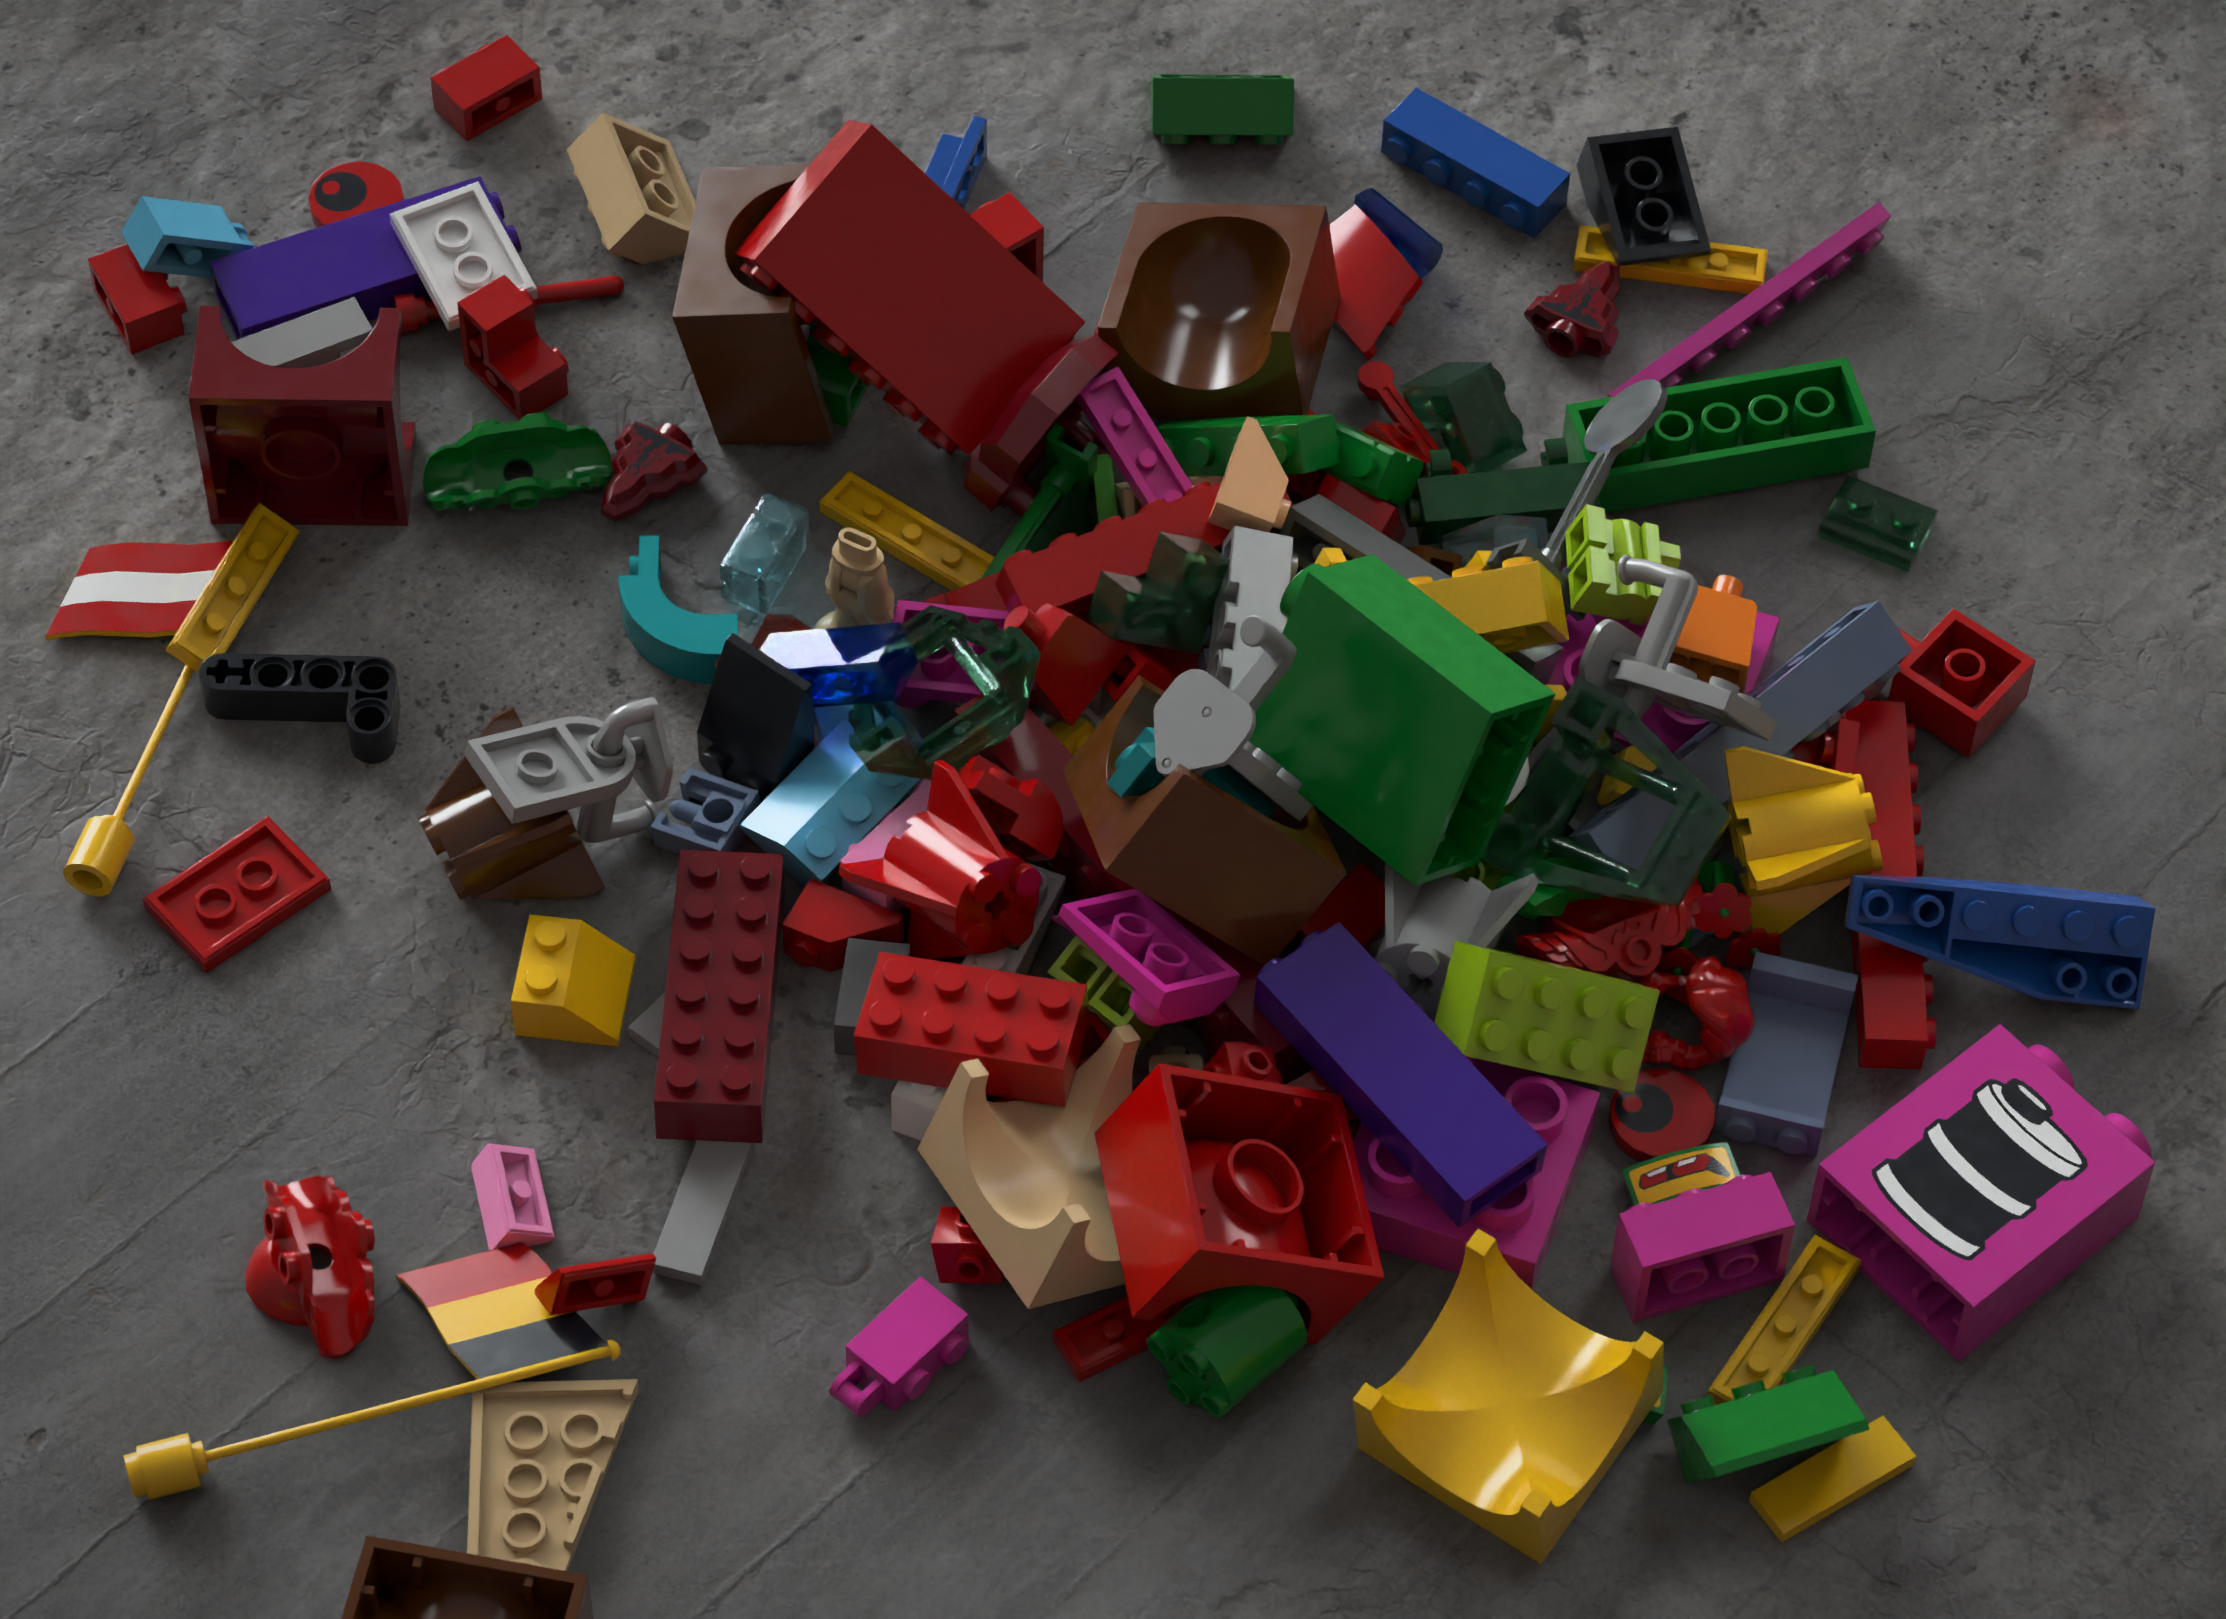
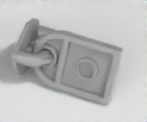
M1630 555L1622 556L1618 564V575L1624 585H1631L1633 582H1643L1663 589L1643 638L1619 622L1610 619L1602 620L1592 631L1578 668L1583 723L1602 730L1618 732L1627 729L1636 722L1654 702L1671 710L1770 741L1778 722L1761 711L1763 706L1761 701L1739 693L1740 687L1727 680L1711 676L1709 683L1697 680L1695 672L1669 663L1697 595L1698 585L1693 575L1653 561L1633 559Z
M1250 615L1242 622L1240 628L1241 639L1246 645L1250 647L1260 646L1265 651L1233 691L1208 672L1201 669H1191L1181 673L1157 701L1154 707L1156 769L1167 778L1179 763L1199 776H1202L1208 769L1228 765L1294 818L1301 821L1313 806L1298 793L1303 783L1260 748H1256L1248 741L1255 730L1256 710L1295 661L1297 649L1286 636L1273 625L1267 623L1263 617Z
M653 697L620 703L618 708L607 717L605 722L581 716L563 717L468 740L465 751L466 759L512 824L581 807L577 833L583 842L599 843L650 828L659 814L651 801L657 802L667 798L673 774V763L660 707L657 700ZM633 777L650 800L644 801L642 807L613 815L617 796L625 791Z

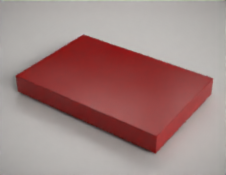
M267 815L145 896L143 903L146 911L202 970L208 973L330 891L331 884L330 879Z

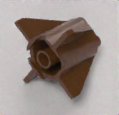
M511 707L495 715L478 738L523 727L514 708ZM465 756L425 808L426 814L418 818L436 855L447 852L449 859L441 862L460 900L470 896L471 900L587 898L605 889L577 833L568 810L512 824Z

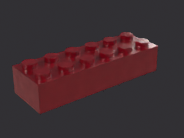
M680 850L654 1094L656 1139L744 1143L763 1142L785 895L784 854Z

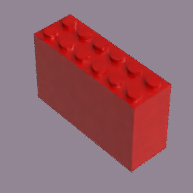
M848 120L733 253L743 262L739 271L749 281L760 289L765 287L770 292L774 290L779 297H791L798 320L800 319L805 324H811L816 328L810 335L822 347L832 354L836 352L843 358L845 356L848 357L851 362L846 368L867 386L872 384L878 390L883 389L886 394L882 400L902 418L907 416L915 423L918 421L922 424L917 432L938 450L942 448L951 455L956 450L970 456L976 447L982 443L1020 387L1050 354L1064 347L1085 323L1077 313L872 124Z

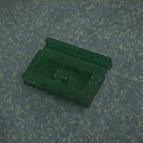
M1847 475L1828 509V514L1820 523L1818 537L1909 572L1915 556L1917 557L1936 522L1938 510Z

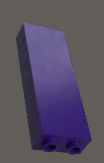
M481 176L222 257L209 263L215 295L236 340L352 297H355L368 321L378 318L380 308H394V295L413 293L414 297L423 296L425 301L432 300L391 225L390 213L478 181L514 248L519 253L521 252V244L517 231L513 225H505L503 221L505 218L504 210L496 192L489 193Z
M1340 922L1324 932L1317 930L1311 933L1302 941L1296 951L1284 959L1280 957L1274 958L1261 968L1257 975L1253 1004L1335 1093L1342 1095L1343 1102L1459 1228L1542 1171L1548 1144Z

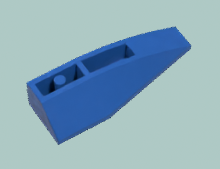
M1852 875L1844 926L2038 999L2140 1009L2155 907L2137 896L1947 878Z

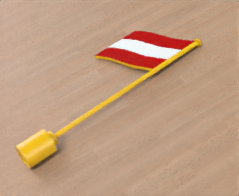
M233 541L193 545L128 542L89 548L45 636L46 641L85 635L149 638L175 635ZM185 665L113 816L103 815L88 819L63 870L66 881L73 888L84 894L96 897L110 894L134 845V835L123 821V818L194 672L187 665Z

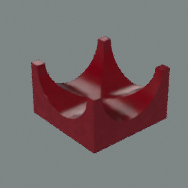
M200 305L189 390V404L211 524H244L252 510L261 503L291 525L408 526L417 433L415 422L401 421L400 342L402 317L400 308H380L379 316L372 332L357 348L347 355L319 366L282 368L256 361L238 350L223 330L220 306Z

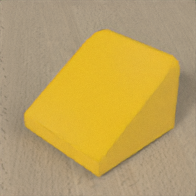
M1634 746L1627 747L1610 759L1597 797L1598 803L1605 806L1622 796L1660 766L1663 760Z

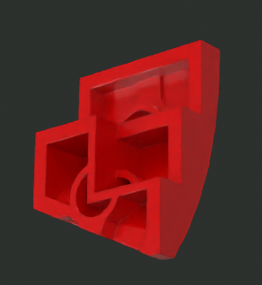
M1354 205L1329 225L1340 289V299L1333 323L1341 330L1347 341L1362 356L1370 360L1377 352L1375 341L1385 326H1394L1402 315L1404 306L1413 299L1423 282L1382 231L1358 206Z

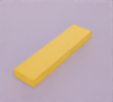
M1580 225L1573 271L1584 272L1603 261H1607L1620 267L1621 278L1750 294L1764 284L1768 250L1709 242L1711 252L1706 256L1618 266L1599 228Z
M848 471L819 501L820 513L845 528H854L874 537L877 547L951 591L980 580L995 558L851 471Z
M259 503L252 510L165 651L197 673H199L201 664L208 657L226 653L300 530Z
M1814 1235L1708 1389L1707 1396L1712 1395L1715 1405L1734 1400L1731 1389L1763 1380L1766 1390L1782 1385L1784 1382L1782 1373L1792 1370L1859 1271L1862 1260Z

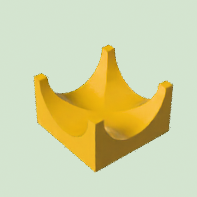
M1477 1229L1465 1245L1463 1264L1453 1290L1420 1346L1406 1364L1387 1383L1375 1389L1365 1382L1353 1398L1358 1449L1539 1564H1542L1662 1395L1664 1342L1644 1331L1638 1341H1619L1598 1334L1573 1321L1530 1289L1507 1264L1499 1251L1496 1239Z

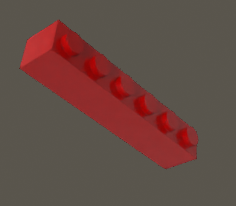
M1209 482L1199 483L1185 491L1181 498L1166 502L1165 499L1154 500L1143 506L1138 511V514L1122 520L1121 516H1112L1098 523L1094 527V531L1078 537L1076 533H1068L1053 540L1049 544V548L1033 554L1031 550H1023L1011 555L1004 561V565L995 583L1009 614L1019 606H1026L1036 614L1042 605L1048 603L1076 616L1221 560L1223 541L1230 530L1208 522L1222 482L1212 486ZM1285 490L1283 498L1291 501ZM1272 527L1270 533L1279 534L1280 529Z

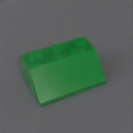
M1151 74V132L1153 135H1161V143L1186 144L1189 143V135H1208V143L1236 144V135H1255V144H1283V135H1293L1294 78L1290 75Z
M1813 1364L1782 1373L1785 1384L1767 1390L1763 1380L1732 1388L1734 1400L1715 1405L1712 1395L1680 1404L1683 1415L1667 1420L1686 1483L1721 1476L1870 1429L1865 1416L1835 1371L1831 1370L1816 1374Z

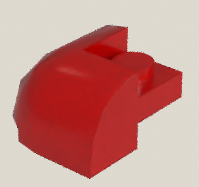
M980 755L971 758L959 770L958 774L999 842L1005 845L1014 844L1022 847L1020 856L1026 860H1052L1058 850L1063 834L1062 809L1053 791L1040 779L1021 781Z

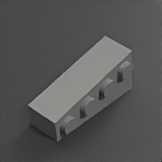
M1234 526L1223 541L1205 671L1232 691L1265 651L1260 646L1250 647L1242 641L1240 636L1242 622L1250 615H1258L1263 617L1267 623L1273 625L1281 633L1285 628L1288 619L1280 612V601L1285 589L1297 573L1298 556L1292 555L1294 537Z

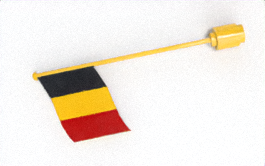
M522 1242L396 1275L397 1281L407 1287L424 1305L448 1349L477 1380L208 1451L204 1450L202 1441L191 1443L188 1433L136 1446L137 1452L124 1455L134 1498L148 1495L149 1500L198 1488L201 1487L200 1475L210 1473L209 1461L609 1356L614 1361L620 1355V1346L614 1340H607L606 1343L576 1311L549 1315L534 1291L538 1284L552 1274V1271L531 1248Z

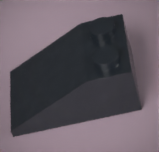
M1678 127L1587 137L1576 166L1587 207L1618 266L1710 254V244Z
M730 634L725 640L697 730L698 755L702 767L710 775L722 777L725 780L759 791L762 803L815 749L812 684L736 634Z

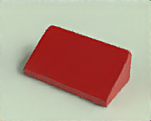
M1360 863L1324 900L1298 932L1297 949L1302 941L1311 933L1317 930L1324 932L1338 922L1366 948L1385 928L1384 884L1368 867Z
M651 1253L561 1267L538 1284L534 1293L549 1315L643 1301L646 1297L657 1258Z

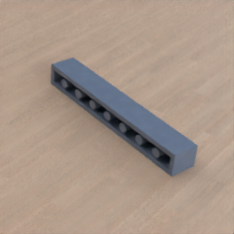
M1880 601L1854 607L1746 694L1763 703L1761 711L1778 722L1770 741L1718 724L1709 723L1665 758L1660 766L1630 790L1610 802L1570 834L1567 840L1585 865L1609 881L1607 887L1621 885L1623 889L1633 886L1649 873L1646 866L1656 857L1664 859L1672 855L1686 843L1682 836L1694 827L1696 830L1706 827L1722 814L1719 807L1730 796L1723 750L1745 746L1791 759L1794 756L1791 748L1801 740L1809 742L1824 733L1830 727L1827 719L1837 711L1842 714L1860 704L1865 699L1863 690L1873 682L1875 685H1879L1896 675L1901 669L1898 662L1912 652V649Z

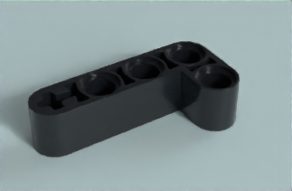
M221 653L208 657L200 666L199 678L205 709L215 718L223 720L347 722L351 751L356 759L369 764L381 763L389 759L395 751L401 704L396 669L385 658L376 656Z

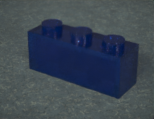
M900 622L770 633L760 651L812 684L813 708L897 701L919 663Z

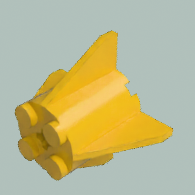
M1745 746L1723 750L1730 796H1728L1729 803L1720 806L1721 815L1731 835L1734 856L1739 858L1741 867H1746L1747 872L1740 873L1739 877L1744 893L1751 897L1752 905L1749 911L1752 914L1751 925L1753 929L1764 928L1768 933L1777 932L1781 934L1849 886L1852 875H1871V872L1883 869L1878 841L1872 840L1868 825L1876 823L1875 806L1871 793H1865L1860 773L1854 775L1852 773H1843Z

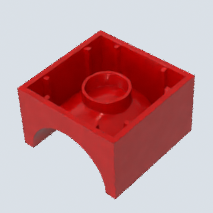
M1159 1063L1094 1133L1132 1318L1151 1321L1163 1310L1183 1299L1218 1288L1240 1285L1271 1286L1287 1290L1297 1296L1299 1301V1308L1297 1310L1303 1318L1307 1330V1343L1317 1344L1385 1278L1341 1094Z

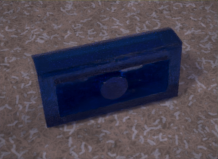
M1374 188L1366 189L1355 195L1353 206H1358L1410 264L1420 279L1435 268L1443 252V245Z

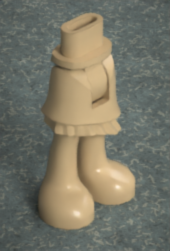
M848 527L842 529L838 534V540L832 549L829 572L825 579L826 593L830 596L831 601L836 604V610L828 613L817 622L813 630V644L817 652L826 656L853 650L859 642L858 652L863 667L871 666L875 677H879L892 626L890 621L894 618L895 595L888 583L883 552L877 547L875 538Z

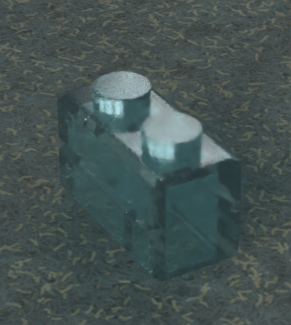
M764 494L755 508V514L749 517L720 564V577L723 580L721 583L722 598L727 602L759 614H767L810 543L809 529L807 528L809 525V512L807 509L771 494Z

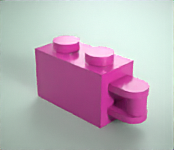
M920 1276L845 1346L846 1369L833 1381L829 1390L830 1395L850 1409L858 1418L868 1414L881 1401L891 1410L895 1411L907 1399H917L929 1386L932 1376L944 1364H954L966 1351L969 1345L968 1314ZM861 1384L865 1389L861 1391L856 1386Z

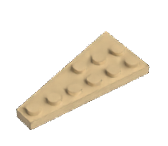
M638 1379L510 1382L472 1392L468 1554L568 1571L638 1394Z

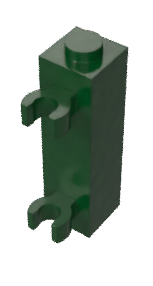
M1564 438L1545 439L1546 451L1540 454L1542 464L1540 467L1452 475V461L1449 449L1430 450L1428 453L1430 463L1425 464L1427 477L1417 478L1412 498H1406L1405 513L1408 527H1416L1419 545L1554 532L1590 462L1568 464L1566 441ZM1597 496L1593 506L1600 507L1599 496Z

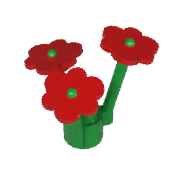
M1710 861L1699 866L1695 871V876L1700 883L1703 894L1697 899L1699 910L1694 918L1696 926L1702 931L1709 932L1714 930V934L1722 939L1729 937L1732 931L1742 932L1738 938L1733 939L1728 944L1730 951L1725 955L1727 965L1730 967H1740L1743 965L1746 969H1752L1755 952L1779 957L1781 954L1779 946L1781 943L1780 934L1777 932L1768 933L1764 928L1753 929L1751 925L1752 914L1749 911L1752 905L1751 897L1737 889L1734 868L1723 861ZM1693 929L1686 931V935L1678 943V947H1673L1668 952L1662 951L1659 964L1653 971L1670 973L1671 975H1689L1695 963L1701 960V958L1695 957L1689 951Z

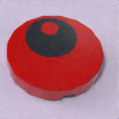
M355 161L339 164L323 172L312 184L308 199L312 221L316 227H320L403 201L404 197L400 181L390 170L375 163Z
M1651 1068L1639 1072L1634 1093L1616 1090L1610 1103L1609 1129L1616 1144L1631 1158L1640 1162L1671 1152L1707 1145L1714 1129V1104L1706 1089L1691 1076L1673 1069Z

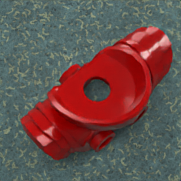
M1689 873L1685 878L1679 879L1663 893L1655 886L1645 883H1636L1626 889H1623L1621 885L1607 887L1601 900L1578 899L1575 903L1568 902L1562 916H1548L1556 932L1517 935L1515 938L1517 951L1520 956L1627 981L1634 980L1633 978H1642L1652 973L1659 964L1664 947L1677 945L1684 939L1687 930L1698 928L1694 918L1699 910L1697 899L1703 894V890L1694 873Z
M316 1175L286 1185H276L273 1181L265 1180L263 1187L268 1195L265 1197L268 1202V1208L264 1212V1229L267 1237L255 1247L245 1270L246 1291L255 1306L270 1318L291 1325L308 1326L321 1357L329 1359L344 1357L354 1351L356 1346L367 1338L375 1317L374 1274L369 1259L366 1258L367 1252L372 1251L375 1244L373 1225L369 1219H363L358 1211H351L349 1198L345 1191L335 1187L334 1177ZM309 1248H319L325 1251L330 1256L332 1264L326 1269H313Z

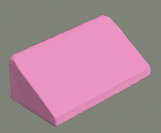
M488 1143L473 1161L471 1170L489 1250L521 1242L526 1246L551 1242L555 1236L535 1149Z

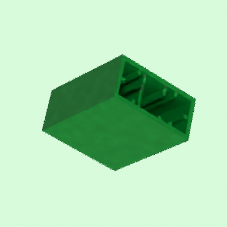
M1374 554L1326 567L1320 564L1307 566L1292 579L1280 601V612L1288 619L1282 634L1297 649L1295 661L1256 710L1255 730L1248 741L1256 748L1258 747L1303 783L1302 787L1298 790L1300 795L1414 886L1478 865L1554 699L1555 693Z

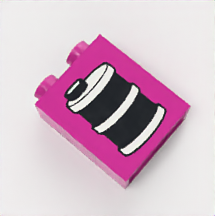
M1999 1024L1819 1163L1806 1220L1830 1243L1861 1259L1859 1270L1960 1362L2138 1219L2155 1161L2152 1160V1153L2147 1139L2131 1120L2118 1113H2110L2104 1117L2074 1090V1081L2071 1073L2059 1056L2049 1048L2039 1044L2027 1048Z

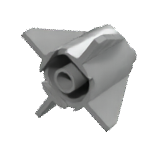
M1385 862L1386 936L1370 944L1369 954L1434 1022L1455 941L1494 949L1501 935L1502 928L1534 894L1539 883L1534 873L1493 891L1489 890L1481 881L1471 876L1468 882L1462 879L1451 877L1452 874L1414 886Z

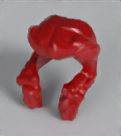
M1710 956L1699 960L1692 967L1688 976L1653 971L1645 977L1633 978L1635 980L1633 983L1660 990L1659 996L1666 994L1689 1006L1702 1025L1699 1035L1702 1041L1697 1046L1688 1045L1680 1039L1671 1038L1665 1031L1652 1032L1648 1035L1641 1065L1665 1063L1681 1070H1698L1701 1066L1710 1065L1728 1058L1752 1034L1755 1019L1746 980L1736 970L1722 966L1717 957Z

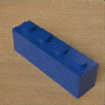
M1417 87L1383 121L1382 153L1388 155L1393 161L1404 164L1427 177L1432 183L1441 185L1464 198L1469 204L1480 207L1503 220L1511 228L1519 229L1534 239L1567 205L1570 181L1569 172Z

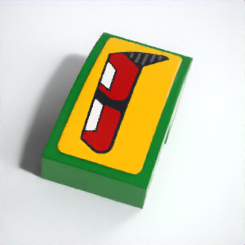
M1728 1142L1696 1146L1671 1152L1622 1169L1634 1205L1645 1202L1656 1204L1676 1198L1679 1194L1690 1189H1710L1724 1185L1731 1179L1741 1175Z

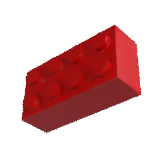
M879 952L853 1035L858 1074L948 1088L961 1062L979 1059L989 1073L986 1082V1095L1066 1107L1089 1026L1087 984Z

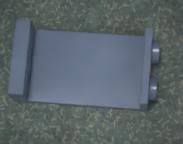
M1755 952L1748 983L1755 1025L1747 1041L1733 1051L1722 1096H1720L1713 1133L1725 1135L1737 1142L1751 1141L1776 1147L1788 1154L1817 1156L1858 975Z

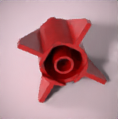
M943 760L934 761L927 810L915 814L906 821L911 827L904 832L901 838L893 835L887 844L884 857L840 864L838 874L849 882L893 896L894 899L911 910L906 944L911 945V957L936 959L993 953L1007 948L1011 943L1013 945L1023 944L1032 934L1034 928L1032 919L1039 900L1040 872L1025 862L1024 858L1020 856L1021 850L1018 846L1014 844L1005 845L999 842L956 769Z

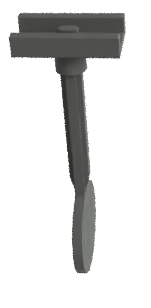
M1647 379L1626 387L1614 396L1590 423L1584 437L1585 449L1595 458L1589 463L1546 547L1539 550L1529 538L1494 548L1486 562L1493 570L1502 568L1504 560L1514 557L1527 556L1532 557L1533 561H1539L1561 582L1565 615L1571 614L1576 621L1583 620L1587 613L1571 610L1569 580L1562 574L1566 565L1565 557L1567 555L1565 532L1586 504H1594L1610 473L1616 456L1640 440L1663 412L1667 401V392L1660 382L1654 379Z

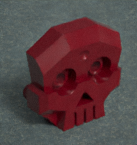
M1092 335L1073 340L1050 354L1015 393L982 443L970 454L964 465L963 487L991 512L998 506L1002 508L1009 506L1018 515L1023 517L1038 495V492L1025 482L1027 477L1045 458V438L1055 423L1064 427L1063 443L1082 453L1088 443L1091 442L1098 446V455L1109 454L1098 434L1081 420L1083 418L1081 414L1083 410L1075 398L1093 378L1108 371L1119 353L1100 337ZM1055 506V508L1053 509V511L1051 512V514L1039 530V533H1041L1044 530V528L1055 517V515L1059 511V508L1057 506Z

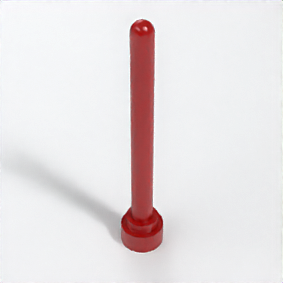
M619 276L536 286L537 299H534L536 305L618 295L624 290L625 285L623 279ZM413 293L393 296L394 308H400L401 333L419 331V326L428 324L427 320L441 318L432 300L425 301L423 296L414 297Z

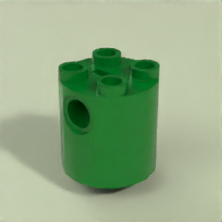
M1240 1285L1218 1288L1198 1294L1146 1339V1344L1153 1356L1163 1364L1170 1378L1166 1381V1385L1174 1398L1186 1406L1194 1401L1197 1405L1206 1409L1212 1416L1221 1419L1306 1345L1307 1330L1303 1318L1297 1310L1299 1308V1301L1294 1293L1271 1286Z

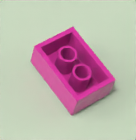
M1771 1172L1756 1176L1740 1175L1724 1185L1706 1190L1690 1189L1679 1194L1674 1199L1656 1204L1639 1203L1630 1207L1626 1212L1620 1213L1610 1272L1632 1322H1638L1783 1281L1795 1223Z

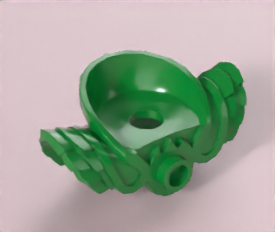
M533 413L521 418V421L502 424L497 420H484L475 423L472 426V430L457 442L444 445L430 454L424 469L423 488L430 506L437 511L457 508L469 509L472 506H476L479 509H491L500 504L510 505L512 509L523 510L538 505L539 500L542 498L558 499L566 497L570 491L580 493L586 489L606 486L612 476V460L609 449L597 430L582 425L568 426L559 420L550 418V415L547 413ZM523 461L532 468L533 475L532 477L507 481L504 477V470L511 462Z

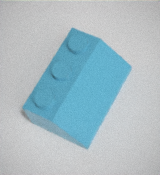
M843 719L740 824L739 828L766 853L784 854V869L804 888L810 878L827 884L839 872L840 860L849 852V846L851 844H858L877 827L878 823L891 809L899 807L911 796L915 786L924 777L925 773L887 738Z

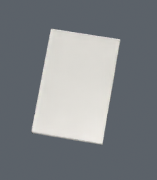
M478 181L390 213L391 225L448 331L460 327L457 302L504 274L518 288L524 287L529 291L533 299H537V288Z

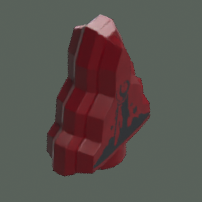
M1603 261L1585 270L1575 283L1559 285L1549 296H1538L1525 310L1524 317L1531 323L1536 332L1543 335V341L1552 352L1562 357H1573L1579 351L1596 358L1603 354L1611 353L1619 336V330L1614 326L1619 310L1614 301L1620 290V267Z
M636 421L633 424H627L615 440V449L618 452L611 461L614 477L605 486L601 515L617 522L639 512L651 499L668 498L680 486L692 487L707 473L708 468L692 450V443L689 437L680 428L670 423H663L657 429Z

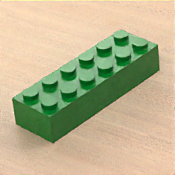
M1847 357L1665 388L1667 401L1663 412L1640 440L1616 456L1610 473L1598 496L1600 508H1604L1605 513L1865 469L1869 468L1876 429ZM1613 397L1566 404L1562 438L1566 441L1569 464L1591 462L1595 458L1585 449L1584 437L1588 426L1597 413Z

